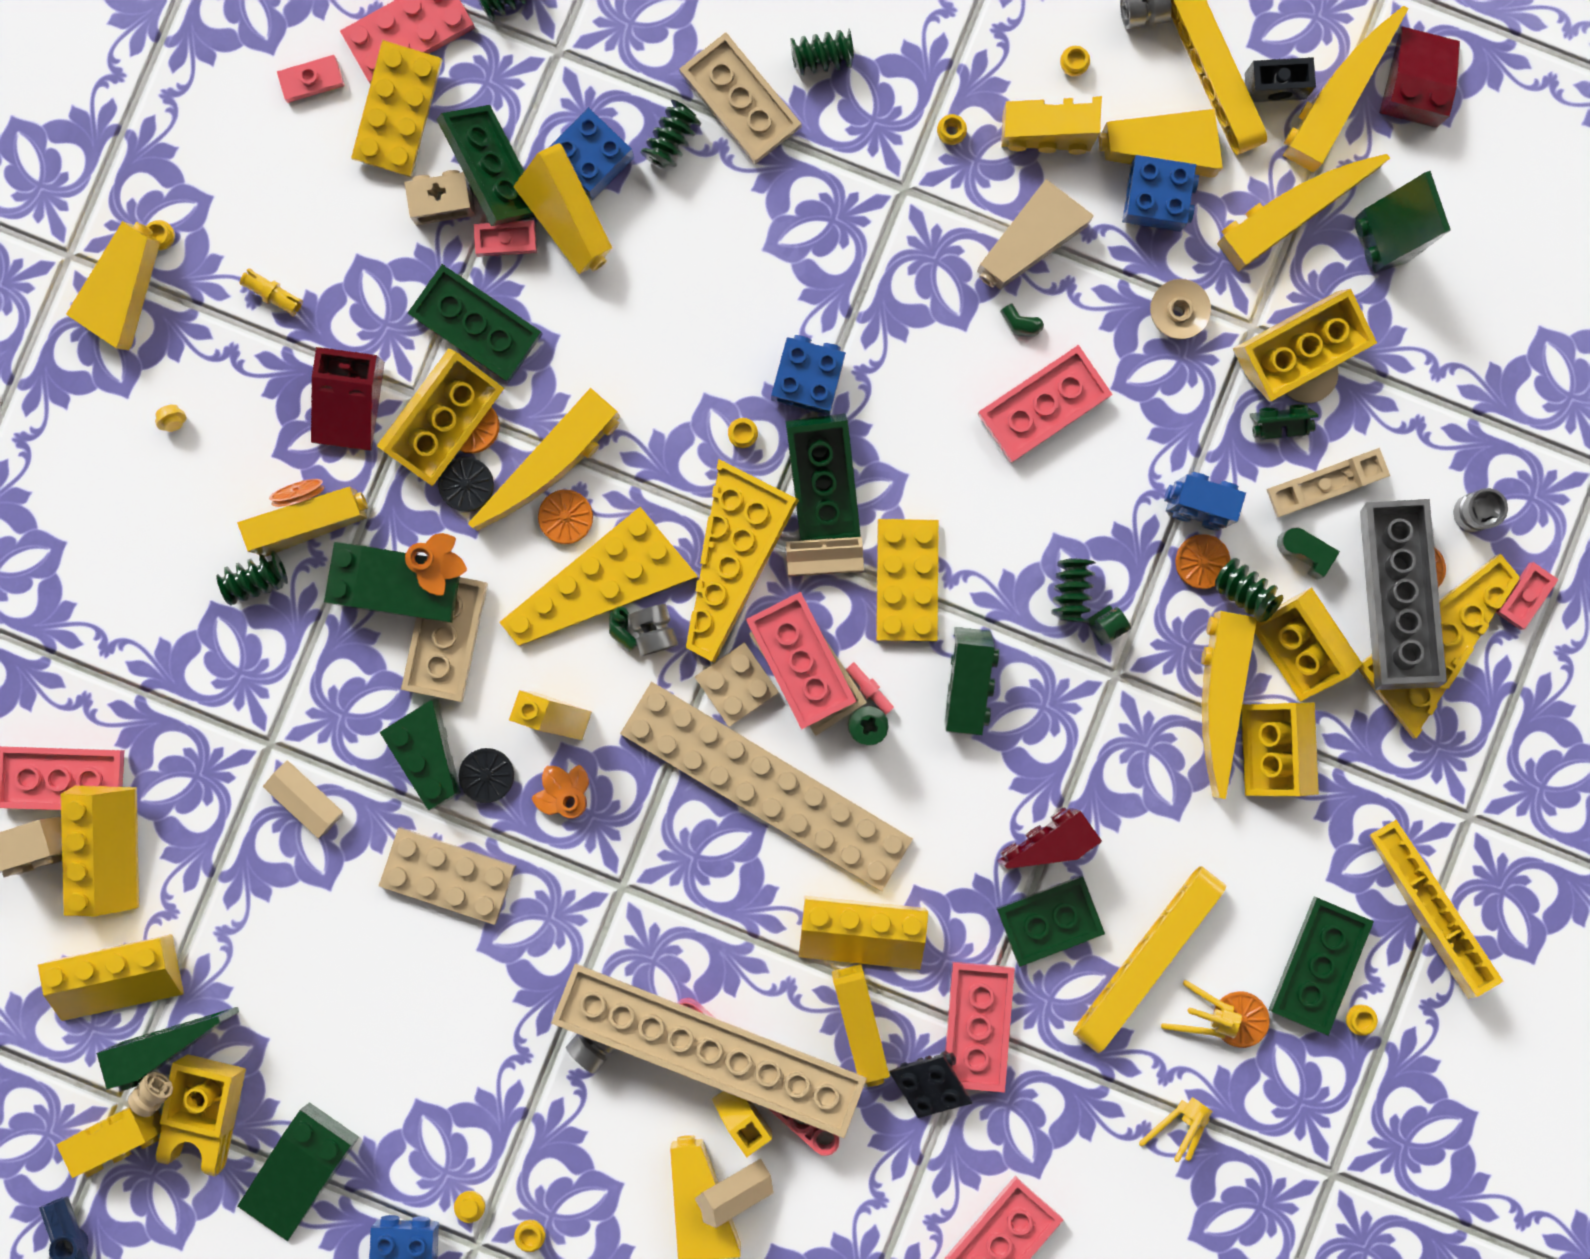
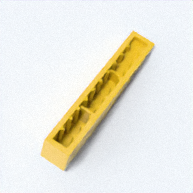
M1402 6L1375 28L1333 73L1312 103L1306 102L1298 116L1302 120L1297 129L1293 127L1284 141L1287 148L1282 156L1313 173L1323 164L1409 8Z
M1383 154L1327 171L1295 186L1265 206L1258 203L1245 213L1247 216L1246 220L1240 224L1235 220L1221 231L1224 236L1217 242V245L1239 272L1381 168L1390 159L1389 155Z
M590 387L470 520L468 525L478 531L507 517L556 484L584 457L588 459L597 451L600 446L597 442L604 434L609 436L616 430L620 424L617 420L621 417L618 411Z
M1225 611L1215 612L1214 616L1209 618L1206 629L1207 635H1210L1209 645L1204 647L1201 657V664L1205 665L1201 702L1205 761L1212 796L1226 799L1257 623L1255 617Z
M1394 820L1370 834V839L1401 895L1468 999L1479 997L1504 982L1398 821Z

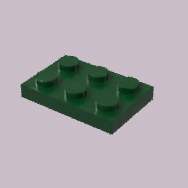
M1082 875L996 908L1019 967L1105 935Z

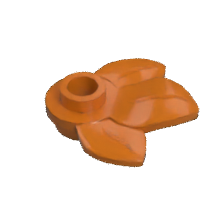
M435 534L426 543H415L408 548L405 555L408 568L417 573L419 585L434 595H444L445 579L459 577L467 571L462 558L451 552L454 548L456 537L449 534ZM425 553L427 561L424 564H418L416 562L417 554Z
M577 765L567 773L558 766H546L542 774L544 790L532 796L534 805L547 815L560 813L569 819L581 816L587 806V799L584 794L589 786V777L585 769L581 765ZM573 797L575 803L571 808H568L566 802L569 798Z

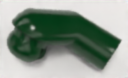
M1013 303L1000 310L1011 331L1016 335L1033 337L1038 335L1044 328L1041 318L1020 316Z
M616 607L609 615V634L628 652H631L636 647L637 642L636 638L628 632L629 612L624 607Z

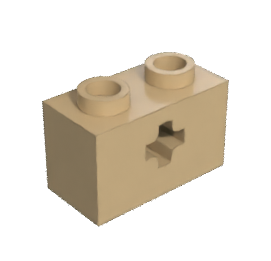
M449 170L443 172L442 176L431 178L428 175H419L413 177L412 181L404 182L409 215L416 226L475 216L471 187L463 172ZM443 192L441 200L436 201L435 198H438V193Z

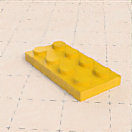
M382 40L351 155L352 160L412 177L442 66V58Z
M877 520L876 641H938L939 520Z

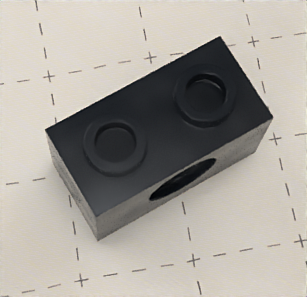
M1314 57L1253 60L1244 73L1245 85L1253 102L1305 100L1316 88Z

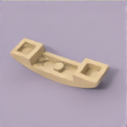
M1379 447L1313 473L1266 489L1278 518L1391 475Z

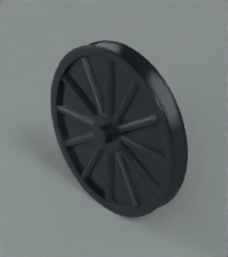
M460 457L452 460L439 477L438 487L441 497L450 507L458 511L470 512L483 507L488 502L493 493L494 480L491 471L483 462L472 457Z
M493 748L477 749L468 754L462 761L458 773L459 783L463 792L472 800L480 803L495 802L503 798L510 791L514 782V769L509 758L501 751Z

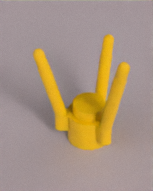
M1184 980L1183 985L1221 1009H1215L1213 1015L1194 1008L1187 1009L1189 1014L1211 1021L1210 1027L1215 1029L1162 1023L1161 1028L1211 1035L1224 1039L1226 1035L1235 1038L1240 1027L1242 1015L1233 1012L1234 1006L1223 1003L1196 985Z
M1193 1097L1189 1103L1181 1100L1178 1107L1140 1140L1139 1145L1141 1147L1146 1145L1183 1113L1184 1116L1181 1120L1191 1127L1182 1141L1174 1161L1179 1162L1188 1146L1189 1149L1185 1159L1190 1161L1213 1111Z

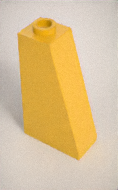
M1215 109L1108 121L1098 136L1099 149L1104 151L1105 161L1131 164L1136 155L1192 163L1196 164L1195 175L1204 177H1216L1223 168Z
M558 143L538 152L516 182L514 188L578 274L588 269L594 272L607 262L605 257L613 247L562 145Z
M124 221L121 222L66 313L67 316L113 347L128 351L133 344L160 242L151 236L153 231L137 221L134 225Z
M349 486L239 521L237 524L247 551L267 557L271 555V551L277 553L367 519L364 510L368 509V505L363 493H358L356 489Z
M519 690L509 721L538 731L583 740L592 711L537 692Z
M857 964L831 971L857 1074L867 1078L865 1082L867 1087L883 1084L885 1082L884 1078H888L890 1075L862 965Z
M694 1135L677 1137V1141H672L670 1154L678 1259H726L741 1257V1241L733 1219L728 1220L717 1228L703 1222L701 1209L695 1200L702 1192L719 1183L703 1139H695Z

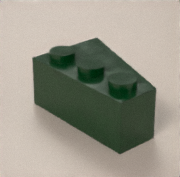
M954 627L955 646L950 663L952 669L947 691L944 719L945 731L983 735L984 726H989L991 708L986 706L988 696L993 697L995 679L991 678L992 667L997 668L999 649H995L990 630Z
M439 699L429 700L379 732L428 811L440 807L461 793L453 756H451L446 727H444L440 711Z

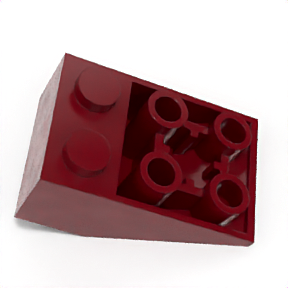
M316 347L311 379V443L372 451L385 362L379 356Z
M1063 807L1050 816L1052 822L1045 827L1038 825L1025 834L1027 839L1018 845L1014 842L1000 852L1003 857L997 861L1004 868L1011 869L1078 860L1103 841L1080 810Z

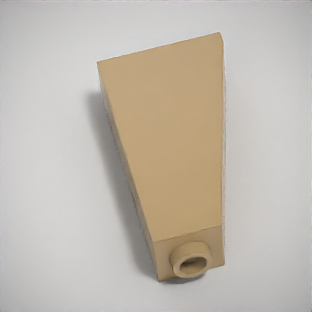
M1045 179L980 263L977 272L980 274L979 278L989 287L993 288L996 286L1001 290L1083 231L1089 225L1094 215Z

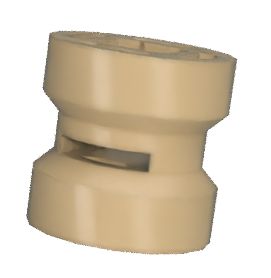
M159 1072L148 1073L140 1082V1085L128 1096V1104L131 1110L142 1117L153 1116L161 1107V1103L165 1102L172 1094L173 1086L171 1081Z

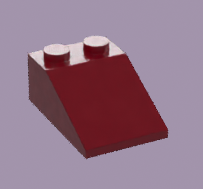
M1402 26L1399 31L1379 113L1438 128L1450 117L1457 89L1460 41Z

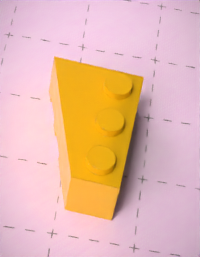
M1102 96L1092 97V103L1074 104L1073 98H1063V104L1059 105L1045 104L1044 99L1006 101L1002 115L1001 147H1008L1009 150L1017 152L1025 151L1026 148H1035L1042 153L1068 150L1073 155H1082L1087 151L1090 152L1100 134Z
M127 1107L56 1144L71 1177L74 1178L84 1173L87 1178L104 1169L103 1163L112 1159L115 1164L132 1155L130 1150L138 1146L144 1149L158 1142V1134H160L162 1124H160L161 1115L159 1110H157L153 1116L142 1117L133 1112L130 1107Z

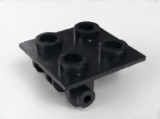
M943 1051L940 1055L934 1056V1058L929 1055L925 1059L918 1058L915 1062L901 1063L900 1067L889 1071L918 1118L972 1104L971 1098L952 1069V1065L956 1064V1057L952 1052Z

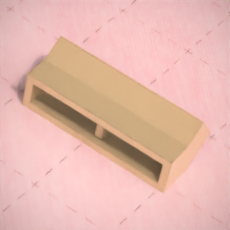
M862 537L786 542L788 577L864 572Z
M288 760L262 786L317 838L325 835L343 816V811Z
M760 1158L702 1192L695 1200L701 1209L703 1222L717 1228L773 1194L771 1175Z

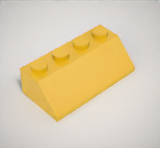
M1350 288L1334 292L1232 349L1246 377L1271 402L1377 344V341Z
M448 348L377 444V447L433 486L505 388L459 353Z
M75 785L61 793L64 916L95 917L137 909L139 907L137 787Z
M804 896L798 957L920 970L926 943L929 911L923 907Z
M172 934L54 959L37 965L43 996L61 1021L184 994Z

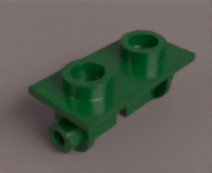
M1305 404L1291 405L1287 410H1278V408L1274 407L1261 408L1258 413H1250V417L1257 422V425L1252 427V434L1254 438L1259 437L1260 440L1282 438V427L1286 426L1287 437L1306 436L1310 432L1315 431V421L1311 420V418H1318V414Z

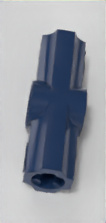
M61 1197L39 1207L51 1242L49 1247L50 1258L90 1259L87 1252L88 1236L82 1229H79L69 1197ZM65 1240L72 1244L73 1252L66 1249Z

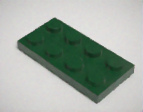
M491 105L441 113L436 120L490 225L496 226L536 217L514 188V185L524 173V169Z
M441 264L408 311L409 316L507 383L511 381L543 335L539 329L443 264Z
M1314 896L1268 1010L1329 1036L1374 921Z

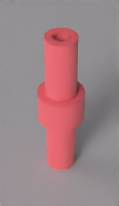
M855 662L845 669L861 687L859 691L866 699L870 697L885 715L894 708L879 690L880 686L873 678L869 679Z

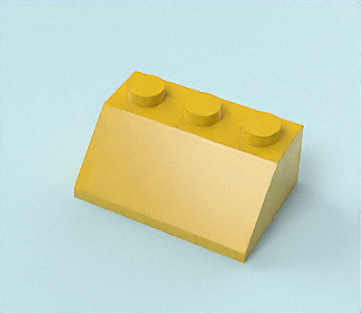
M1312 587L1281 604L1267 621H1257L1255 634L1300 702L1345 680L1362 665V662Z
M1315 702L1242 704L1245 796L1319 795Z

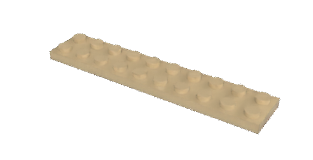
M652 681L620 732L624 737L880 891H883L913 840L912 837Z
M575 963L551 1024L842 1138H845L867 1079L862 1075Z

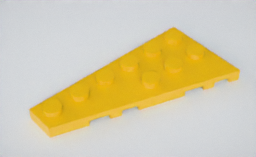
M718 459L717 463L718 474L716 485L713 486V503L704 538L700 562L702 564L700 578L697 580L695 607L691 614L686 643L687 649L711 662H715L799 501L797 498Z
M639 507L499 623L516 644L521 646L561 629L584 622L592 617L610 612L616 607H623L644 597L672 588L675 585L698 578V576L645 511Z
M1502 554L1494 556L1439 600L1446 683L1438 688L1375 690L1372 654L1364 659L1362 665L1358 668V671L1412 738L1417 739L1423 730L1421 729L1437 708L1440 698L1446 689L1450 688L1470 657L1476 642L1488 629L1489 622L1494 614L1502 607L1520 579L1519 575Z

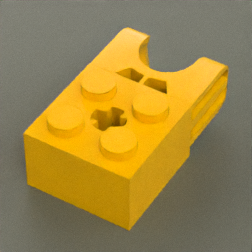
M189 1054L172 1063L169 1080L172 1083L173 1092L163 1105L160 1120L162 1127L156 1151L158 1163L168 1165L180 1156L184 1143L190 1142L195 1144L201 1153V1171L204 1174L216 1177L224 1169L228 1158L246 1068Z

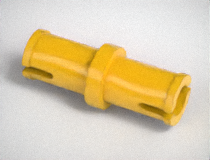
M248 268L240 279L239 283L241 286L261 296L262 301L265 303H273L291 316H295L303 304L302 299L282 289L280 283L275 280L272 282L267 280L251 268Z

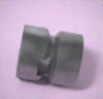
M1120 0L1121 18L1125 29L1144 27L1146 21L1151 25L1169 22L1171 19V0Z
M1491 488L1480 489L1458 499L1453 509L1454 520L1460 528L1469 532L1493 528L1501 524L1507 517L1508 503L1504 495L1498 490Z
M666 604L648 607L628 615L633 631L639 633L636 642L641 656L657 653L678 645L674 629L668 627L671 619ZM650 624H654L657 630L650 631Z
M576 1034L565 1047L570 1056L580 1066L593 1074L606 1062V1054H613L616 1050L579 1034Z

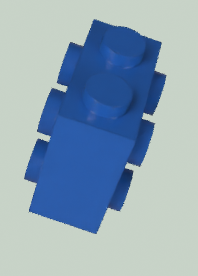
M589 107L549 146L551 147L558 143L562 145L586 195L591 200H594L634 159L632 148Z
M1136 155L1130 164L1122 223L1181 232L1187 223L1192 222L1195 205L1190 203L1192 193H1196L1199 183V175H1195L1196 164Z
M794 335V338L787 337L771 393V401L827 416L830 415L846 352L840 351V346L831 343H823V346L811 343L812 340L805 336Z
M1191 472V475L1186 474L1176 480L1173 485L1169 484L1164 502L1168 503L1166 511L1173 513L1174 519L1184 522H1190L1191 519L1202 522V527L1219 531L1220 528L1224 529L1238 522L1247 492L1238 490L1239 486L1237 484L1227 481H1221L1220 484L1208 481L1209 476L1205 474Z
M396 1215L382 1216L371 1227L369 1259H437L439 1222L431 1221V1218L424 1216L414 1217L412 1221L400 1220V1217Z

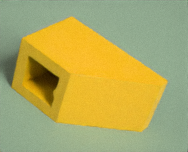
M721 1091L712 1098V1102L725 1127L746 1158L772 1140L771 1128L752 1102L725 1091Z

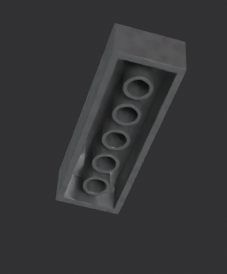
M1430 499L1366 502L1360 510L1375 690L1438 688L1446 683L1447 679Z

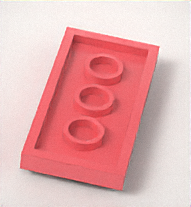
M394 0L343 28L340 32L368 82L371 84L382 40L430 54L474 30L475 26L460 0Z
M1077 345L980 410L977 414L1008 460L1013 463L1113 394L1081 347Z
M801 592L746 619L801 730L857 702Z
M0 746V808L61 810V793L75 785L123 787L125 750Z
M952 961L945 1051L954 1053L956 1064L952 1065V1069L964 1089L1005 1093L1014 967Z
M1014 1176L944 1259H1031L1064 1219L1017 1176Z

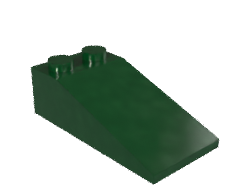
M1431 171L1424 172L1371 204L1355 217L1357 235L1363 239L1366 248L1364 252L1366 262L1369 266H1372L1374 273L1410 262L1451 231Z
M846 414L785 421L794 495L799 500L796 505L800 541L861 537L849 426Z
M334 542L324 603L452 623L460 576L445 579L444 595H434L419 585L417 573L410 570L406 564V553ZM416 556L418 564H424L427 561V556Z
M238 1007L121 1041L96 1053L106 1089L118 1087L121 1092L138 1086L148 1073L161 1068L239 1013Z
M309 1102L299 1110L237 1207L288 1242L351 1151L359 1136Z

